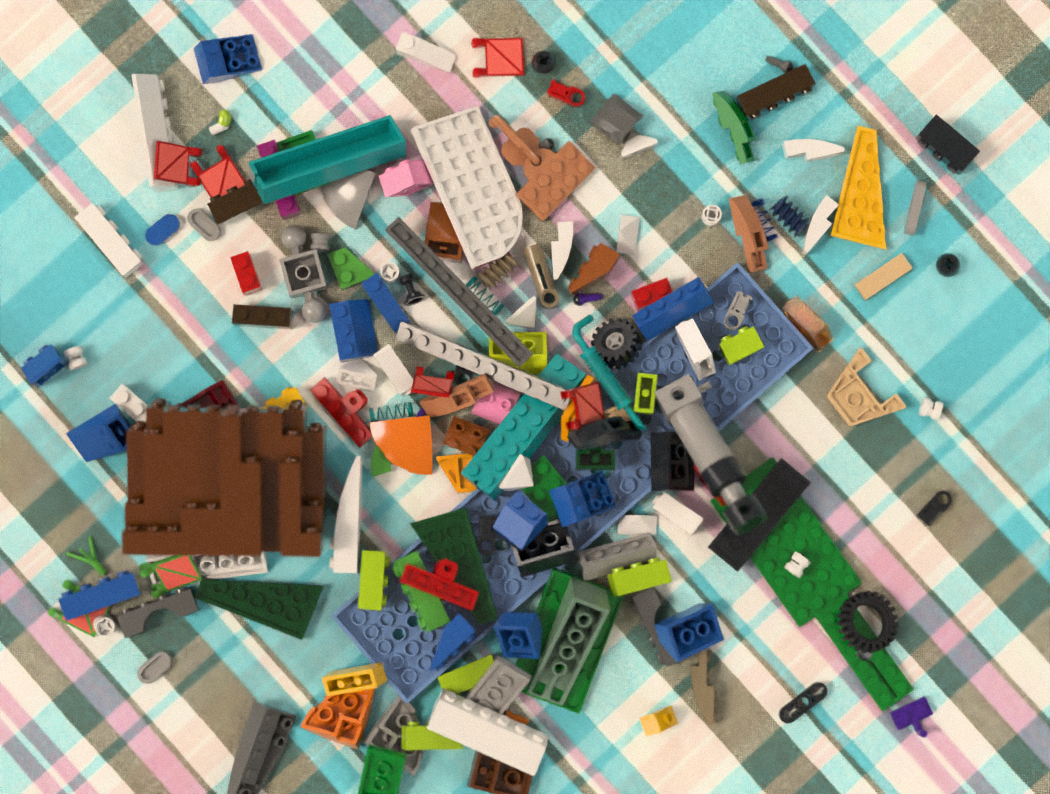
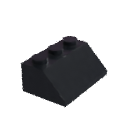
M937 114L915 138L918 140L917 143L920 147L930 150L932 156L939 162L943 161L947 165L946 168L953 174L957 173L959 175L980 152L979 149Z
M677 432L651 433V491H694V462Z
M560 519L548 522V525L523 551L511 543L521 578L577 561L567 526L562 527Z

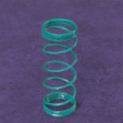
M476 276L466 284L468 288L477 280ZM481 282L477 283L476 285H474L473 287H471V288H469V289H472V288H474L475 286H477L476 289H475L474 292H473V293H475V291L477 290V288L479 287V285L481 284ZM487 288L483 289L481 292H479V293H477V294H475V295H478V294H480V293L483 292V294H482L481 297H480V300H481V298H482V296L484 295V293L486 292ZM493 294L482 300L483 302L489 298V300L486 303V306L489 303L490 299L493 297ZM499 300L493 303L492 305L488 306L489 308L496 304L492 310V312L495 315L499 313L504 307L503 304H500L494 311L495 307L499 303Z
M408 402V407H407V404L404 403V407H403V417H402V415H401V413H400V410H399V407H398L397 404L395 405V415H394V418H393V416H392L391 410H390V408H389L388 405H387V407H386V419L384 418V416H383V414H382L381 408L378 407L377 421H378V419H379V410H380V412H381V415H382L384 421L387 420L388 409H389V412H390V414H391L392 419H395V418H396V406H397V409H398V411H399V414H400L401 418H404L405 406H406V408H407L409 417H410V416L413 417L411 402ZM369 408L371 422H377L374 417L373 408Z

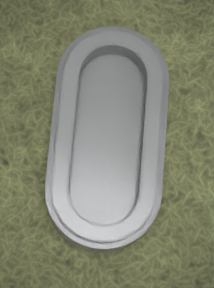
M193 209L189 212L187 217L188 223L204 239L215 241L220 237V227L203 210Z
M163 651L156 653L138 669V679L145 684L154 682L171 667V655Z

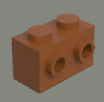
M453 416L443 444L475 456L486 442L490 429Z

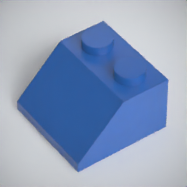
M48 344L44 345L39 349L38 355L34 358L31 356L23 362L24 366L21 367L30 384L36 387H40L68 365L66 359L52 344L49 346Z
M517 491L504 505L493 529L523 551L548 525L547 513Z
M503 612L495 623L494 629L504 658L538 659L540 657L542 626L538 614Z

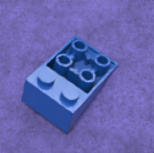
M253 34L200 41L193 48L203 84L222 82L262 71Z
M115 403L70 430L66 435L83 459L89 462L125 451L127 449V430L131 425Z
M603 471L549 490L562 527L616 507Z
M460 613L445 626L430 667L431 671L434 669L439 671L447 663L445 659L449 655L453 658L461 650L459 646L463 642L468 644L475 637L473 633L476 630Z

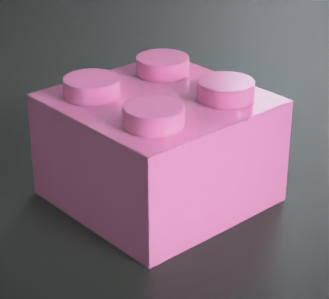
M421 159L412 162L410 160L402 161L399 163L400 166L387 168L384 174L379 175L386 198L409 196L434 184L425 162Z

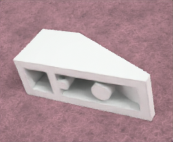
M404 32L401 33L395 49L397 55L447 73L451 72L456 58L455 54Z

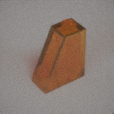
M797 295L785 303L783 311L786 317L819 352L833 340L827 323Z

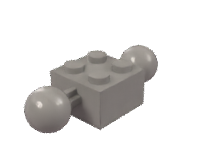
M292 225L284 229L281 236L282 243L286 248L291 249L292 256L279 259L290 298L293 299L304 295L305 303L302 306V315L308 322L318 323L326 315V306L321 300L316 298L315 292L328 289L318 251L314 249L303 252L302 246L305 244L306 234L299 226Z

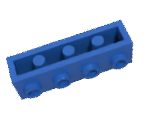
M697 277L632 316L648 341L711 305L714 301L700 277Z
M128 570L117 573V578L110 580V577L98 580L99 584L92 586L89 583L81 586L80 591L75 593L72 590L61 593L62 597L58 601L65 620L68 621L140 595L134 573H129Z

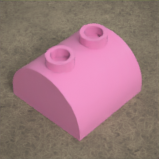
M490 380L495 388L494 392L478 399L474 404L472 414L500 425L518 402L521 392Z

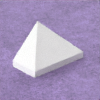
M631 132L620 157L623 160L656 147L658 141L655 138Z
M621 215L617 253L635 255L640 217Z
M533 296L505 320L507 326L535 328L536 297Z
M363 359L339 366L337 383L374 391L377 374Z
M519 455L498 486L501 489L513 491L534 486L531 462L528 457Z
M622 515L618 519V535H643L646 533L656 535L657 516Z

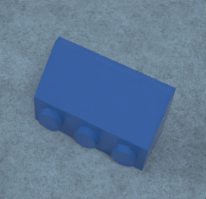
M348 300L329 304L340 362L374 357L373 355L378 352L369 300Z
M699 603L654 624L660 644L676 662H680L724 640L714 606L709 603Z

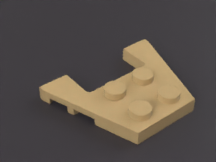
M862 347L857 350L826 395L848 427L907 407L897 393L882 404H879L862 382L857 372L872 361Z

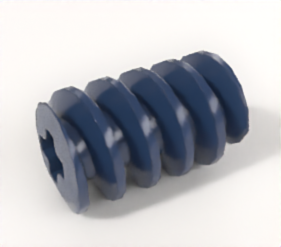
M786 195L770 210L774 209L773 216L779 215V222L785 220L784 227L790 225L788 230L790 233L796 231L794 234L796 238L808 226L809 218L802 219L804 213L797 214L798 207L791 208L793 201L786 203L788 198Z

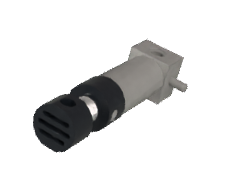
M688 374L655 392L657 404L670 427L673 426L700 472L702 480L708 487L710 494L713 497L722 496L726 501L728 507L724 510L723 514L736 535L746 533L763 523L768 515L755 494H745L741 484L746 480V476L704 407L701 393L712 387L710 382L707 381L696 387L691 376Z

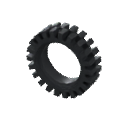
M862 591L849 597V599L843 602L844 605L840 606L839 610L841 612L837 613V618H841L837 621V626H842L838 630L839 634L843 632L845 634L842 637L843 641L849 640L847 645L849 647L855 646L854 650H861V653H873L889 646L890 642H893L895 639L893 636L898 633L895 628L899 627V623L894 621L898 619V615L892 614L896 609L894 607L889 608L888 605L891 602L889 600L883 601L885 596H878L877 592ZM858 606H870L880 615L882 630L876 639L865 638L856 630L853 617Z

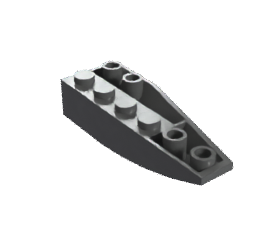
M253 702L235 754L227 794H258L284 751L296 715L267 704Z

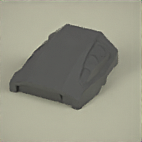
M613 93L592 118L590 124L620 145L637 121L643 117V114L636 111Z

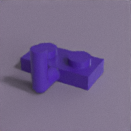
M923 696L889 712L898 731L912 724L917 735L925 738L928 733L926 730H923L919 721L932 715L933 712L926 697Z

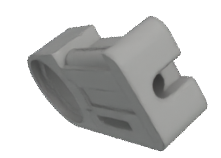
M740 291L735 294L724 318V326L728 330H736L740 327L750 303L749 301H752L751 296L744 295ZM730 316H735L738 319V324L734 327L729 326L727 323V319Z

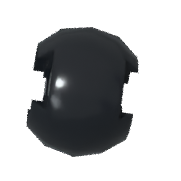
M546 50L535 53L532 58V67L540 74L551 72L556 64L554 55ZM540 59H547V65H540Z
M945 253L938 257L936 268L940 275L952 277L958 273L960 262L955 255ZM947 261L949 262V264H952V267H950L949 270L946 266L944 267V264Z

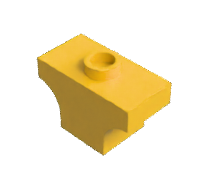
M672 705L639 718L646 736L661 733L678 724Z

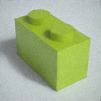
M745 326L738 330V335L732 337L730 334L720 339L722 343L718 347L728 366L764 348L754 326L751 328Z
M637 374L633 409L635 413L653 415L657 375Z

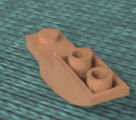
M745 195L729 198L736 236H742L749 273L768 269L764 250L769 249L768 242L754 207Z
M486 373L456 387L452 385L449 398L431 395L419 402L427 416L437 417L473 405L478 399L493 393L495 388Z

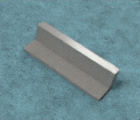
M646 533L577 552V558L583 568V579L587 581L613 573L612 569L624 567V570L631 569L630 565L641 562L642 565L649 564L648 560L656 558L657 546L651 534Z

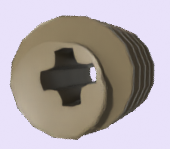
M509 252L501 257V259L496 260V264L488 263L490 269L483 267L484 274L481 272L477 273L479 279L489 290L490 286L497 288L496 281L503 283L501 276L508 278L507 271L514 273L512 266L520 267Z

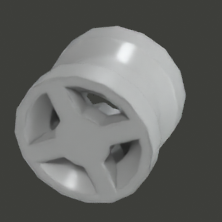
M312 233L310 250L329 251L328 240L330 235Z

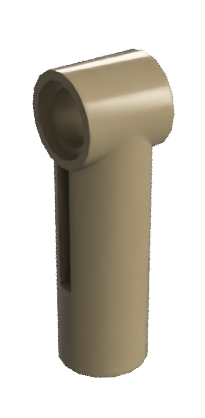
M541 244L529 246L523 249V253L540 304L545 309H553L558 305L559 295ZM537 266H540L547 289H544ZM548 294L553 295L555 301L551 304L544 301V297Z

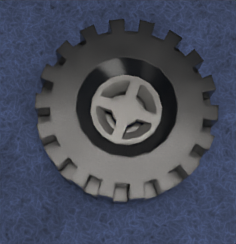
M616 318L614 322L613 319H609L608 324L603 322L601 323L602 328L597 327L595 329L597 334L593 333L592 338L594 340H591V345L595 346L596 352H599L598 355L602 356L601 359H604L603 362H606L605 365H608L610 369H613L614 366L616 369H621V365L627 367L628 362L633 363L635 362L634 357H639L638 350L642 351V339L633 324L629 323L628 320L624 319L622 322L621 318Z

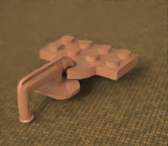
M495 115L489 120L490 127H498L509 138L501 148L503 157L513 166H523L524 175L528 180L515 195L541 222L596 168L570 141L557 153H554L549 149H539V138L530 129L524 127L515 132L499 115Z

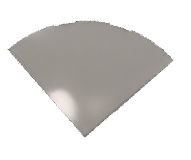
M368 170L340 178L328 185L322 186L323 197L327 205L335 213V216L355 230L376 178V173Z
M398 695L384 711L362 743L367 746L370 744L407 754L403 770L414 776L421 763L423 752L422 750L402 749V725H408V722L419 721L413 706L410 703L406 704Z

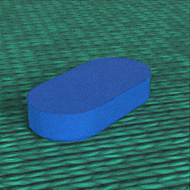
M173 214L164 215L147 229L145 233L147 242L153 246L162 244L178 231L180 227L179 219Z

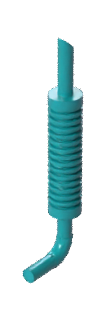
M591 314L576 322L572 329L574 340L584 352L580 357L586 360L585 363H588L587 366H590L589 369H592L593 375L597 376L598 382L601 381L600 385H603L602 388L606 389L605 392L608 391L607 395L610 394L609 398H613L612 401H615L614 405L617 404V409L620 411L623 408L638 429L646 430L647 428L630 405L633 400L630 396H627L629 394L625 393L626 390L623 391L624 387L621 388L622 384H619V380L616 381L617 377L614 378L615 374L612 375L613 372L609 371L611 369L607 368L608 365H605L606 362H603L602 356L598 355L599 352H596L595 346L589 348L582 338L581 329L594 320Z

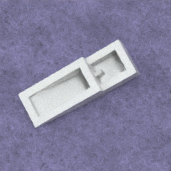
M796 139L784 141L782 144L785 159L804 155L805 163L843 155L845 152L844 147L821 140Z
M828 195L819 204L809 222L803 243L802 253L804 255L809 252L832 225L827 218L838 204Z
M573 221L558 222L559 241H551L553 282L558 281L569 258L573 238Z

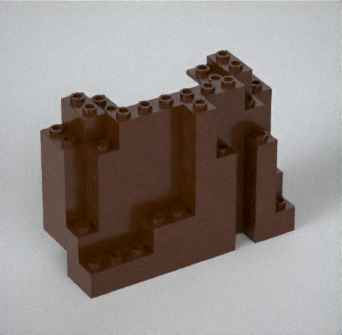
M155 398L146 407V421H136L127 430L128 500L125 503L122 555L261 556L263 552H281V557H321L324 548V522L327 517L326 426H322V423H310V426H307V403H302V400L298 399L290 400V403H287L284 409L279 406H267V409H259V406H247V409H239V406L236 405L227 406V409H221L218 405H210L208 408H200L199 405H189L188 408H185V406L171 405V401H166L165 398Z

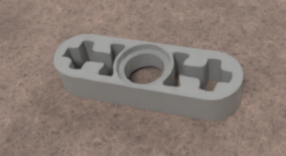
M917 180L915 183L904 234L913 236L915 234L926 190V182Z

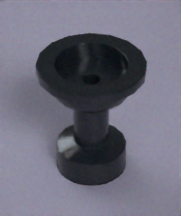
M407 274L399 278L401 285H405L408 291L406 301L404 302L405 306L415 305L426 298L425 294L415 291L412 283L415 281L413 274Z

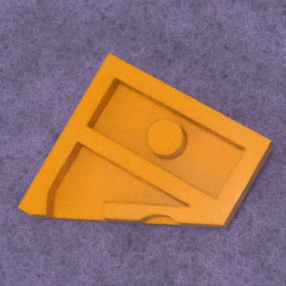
M473 455L436 456V460L457 493H467L476 490V487L469 483L461 474L473 458Z

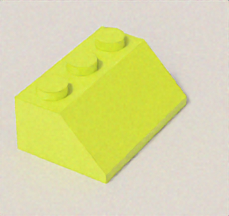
M512 332L533 353L520 368L489 338V356L530 374H540L547 366L546 332Z

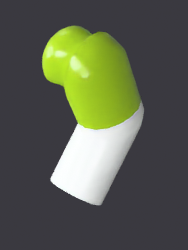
M221 110L218 123L209 127L212 136L229 128L231 114L228 110Z

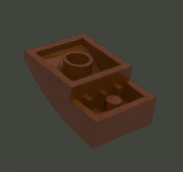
M475 750L467 786L491 794H528L533 775Z

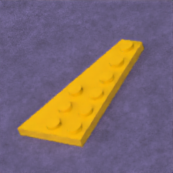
M857 126L830 236L886 250L877 132L874 129Z

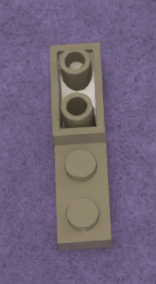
M706 648L698 652V666L690 665V677L697 705L707 723L714 725V721H717L718 711L714 709V701L718 700V690L714 689L713 685H707V682H710V670H707V662H710V650Z

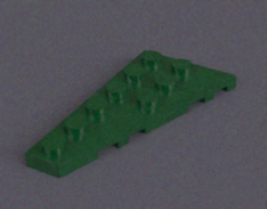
M466 507L410 523L436 563L442 559L457 563L458 570L452 582L479 592L474 608L470 611L478 624L481 625L498 620Z
M201 580L194 598L303 640L324 586Z

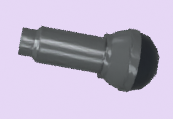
M767 56L765 59L769 64L780 68L783 73L793 70V63L791 61H781L772 56Z
M545 138L539 143V149L552 150L554 148V141L550 138Z

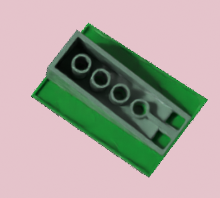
M553 568L535 612L538 614L542 626L540 657L538 659L518 658L515 665L531 675L530 681L521 693L579 714L624 595L613 597L609 588L588 580L584 581L583 578Z

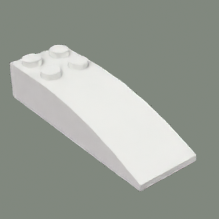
M356 456L348 474L337 512L334 537H331V549H334V557H330V569H333L334 573H359L363 458L361 456Z

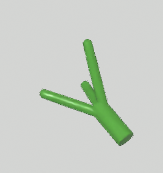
M92 536L88 537L91 556L83 548H79V551L85 557L66 552L67 556L91 564L101 576L107 571L96 559Z

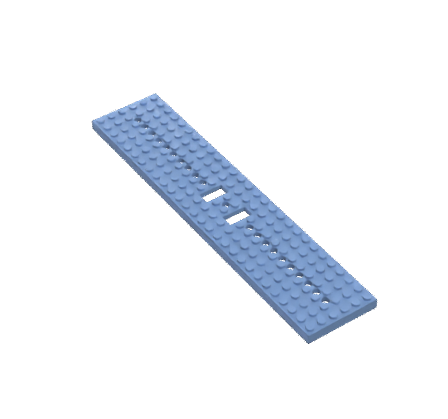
M738 262L707 288L714 303L683 321L694 320L711 354L714 351L721 352L718 347L722 343L720 339L730 334L732 337L738 335V330L743 326H748L749 328L754 326L764 348L730 366L727 365L722 355L721 361H714L716 373L698 381L677 336L675 326L681 323L679 322L642 344V351L638 350L639 357H634L635 362H628L627 367L621 365V369L615 368L612 371V375L615 374L614 378L617 377L616 381L619 380V384H622L621 388L624 387L623 391L626 390L625 393L629 394L627 396H630L633 400L630 403L633 409L638 373L657 375L656 391L689 374L693 378L696 387L707 381L710 382L712 387L701 393L705 409L718 431H720L813 349L811 344ZM740 291L744 295L751 296L752 301H749L750 303L740 327L736 330H728L724 326V318L735 294ZM730 316L727 319V323L729 326L734 327L738 324V319L735 316ZM600 381L599 387L603 409L607 410L617 406V404L614 405L615 401H612L613 398H609L610 394L607 395L608 391L605 392L606 389L602 388L603 385H600ZM655 408L653 415H649L651 418L650 423L644 424L647 429L640 430L643 433L640 439L621 441L622 447L618 450L611 447L610 441L608 447L605 448V450H615V470L606 480L616 507L567 526L576 556L577 552L584 550L651 491V433L676 432L673 426L670 427L663 413L656 411ZM561 420L530 457L532 465L544 455L566 483L572 476L579 480L592 475L590 471H576L575 451L577 449L570 440L568 442L561 440ZM476 489L452 510L466 507L477 548L478 536H481L479 535L480 520H482L479 519L480 516H495L498 518L504 505L517 491L530 500L522 489L504 490L496 501L492 500L481 490ZM496 531V541L504 540L506 548L502 551L495 548L494 552L491 553V561L486 564L482 562L499 619L503 612H513L548 581L552 569L521 578L511 542ZM420 538L394 560L396 561L418 551L427 572L433 573L436 561ZM488 540L483 541L481 549L484 552H489L492 549V543ZM392 562L389 568H385V575L388 576V587H384V595H387L386 607H383L382 610L358 609L359 592H357L334 612L331 617L372 664L383 663L387 682L407 704L494 628L497 620L479 625L469 610L447 601L442 602L450 622L460 613L476 631L473 633L475 637L468 644L463 642L459 646L461 650L453 658L449 655L445 659L447 663L439 671L436 669L431 671L432 661L447 624L427 633L421 630L419 625L416 627L409 626L408 618L410 616L418 618V616L410 608V599L408 594L405 595L402 591V583H399L400 577H396ZM565 565L556 568L561 570ZM400 628L403 630L404 637L401 640L394 638L393 632L395 629Z

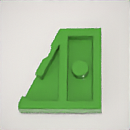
M346 248L327 254L341 290L362 283L374 275L366 265Z

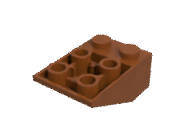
M431 202L425 244L442 261L462 263L463 248L443 203Z
M601 242L598 246L594 245L588 256L590 260L588 263L583 262L578 270L579 277H574L568 286V290H570L569 296L572 297L609 276L618 262L620 254Z

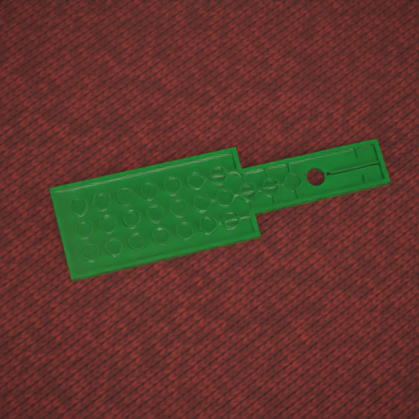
M774 457L746 475V480L741 484L746 495H751L776 465L777 462ZM800 496L751 555L750 559L798 627H801L813 617L817 619L879 709L883 712L914 689L885 648L873 652L868 660H861L857 656V651L854 650L855 646L849 647L847 645L849 640L843 641L842 637L845 634L844 632L839 634L838 630L842 626H837V621L841 619L837 618V613L841 612L839 608L844 605L843 602L849 599L847 593L862 584V582ZM713 498L712 500H710L711 504L714 506V508L721 516L723 521L727 524L728 521L725 518L723 512L728 507V505L726 504L724 507H722L720 503L715 498ZM795 551L811 562L808 567L804 568L803 575L800 578L784 568L792 560V555ZM856 609L853 617L856 630L865 638L876 639L877 636L858 609Z

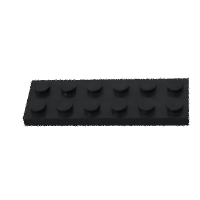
M780 458L752 492V494L757 496L768 515L766 520L754 529L736 535L729 523H727L709 544L708 548L738 572L811 482L784 459Z

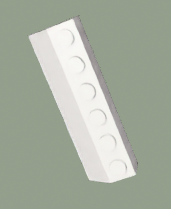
M132 74L150 187L155 193L177 190V183L154 179L156 141L174 144L173 136L169 135L168 128H171L170 118L166 117L165 112L168 109L167 99L163 98L162 91H165L164 81L154 74Z
M263 552L261 556H191L202 576V580L268 573L266 552ZM146 555L147 563H154L174 555ZM155 571L150 574L153 585L162 584Z
M442 689L434 704L427 727L429 730L533 776L538 769L549 738L548 735L541 731H537L445 689Z

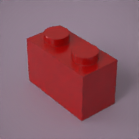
M249 251L230 257L244 296L263 290Z
M664 278L631 291L630 295L637 312L673 291L668 278Z

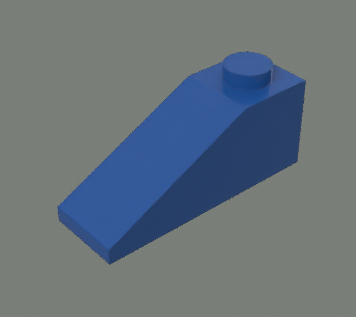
M377 273L361 283L394 332L398 331L401 321L410 323V320Z

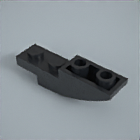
M621 416L601 419L582 426L569 433L567 438L577 450L607 448L610 441L638 440L643 433L632 421H624Z

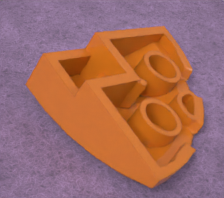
M430 415L369 423L372 438L376 446H379L385 454V458L395 466L408 470L410 473L432 475Z
M375 689L325 696L324 701L317 707L313 706L300 727L323 738L359 750L369 719Z

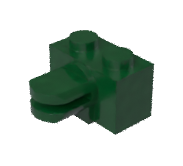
M593 448L575 451L576 471L615 470V450Z

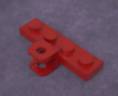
M326 377L322 378L310 389L313 395L359 448L372 438L370 428L357 414L368 403V398L360 389L351 391L342 397Z
M447 559L438 561L433 573L406 564L399 583L470 611L473 610L479 594L478 591L452 582L455 579L458 565Z

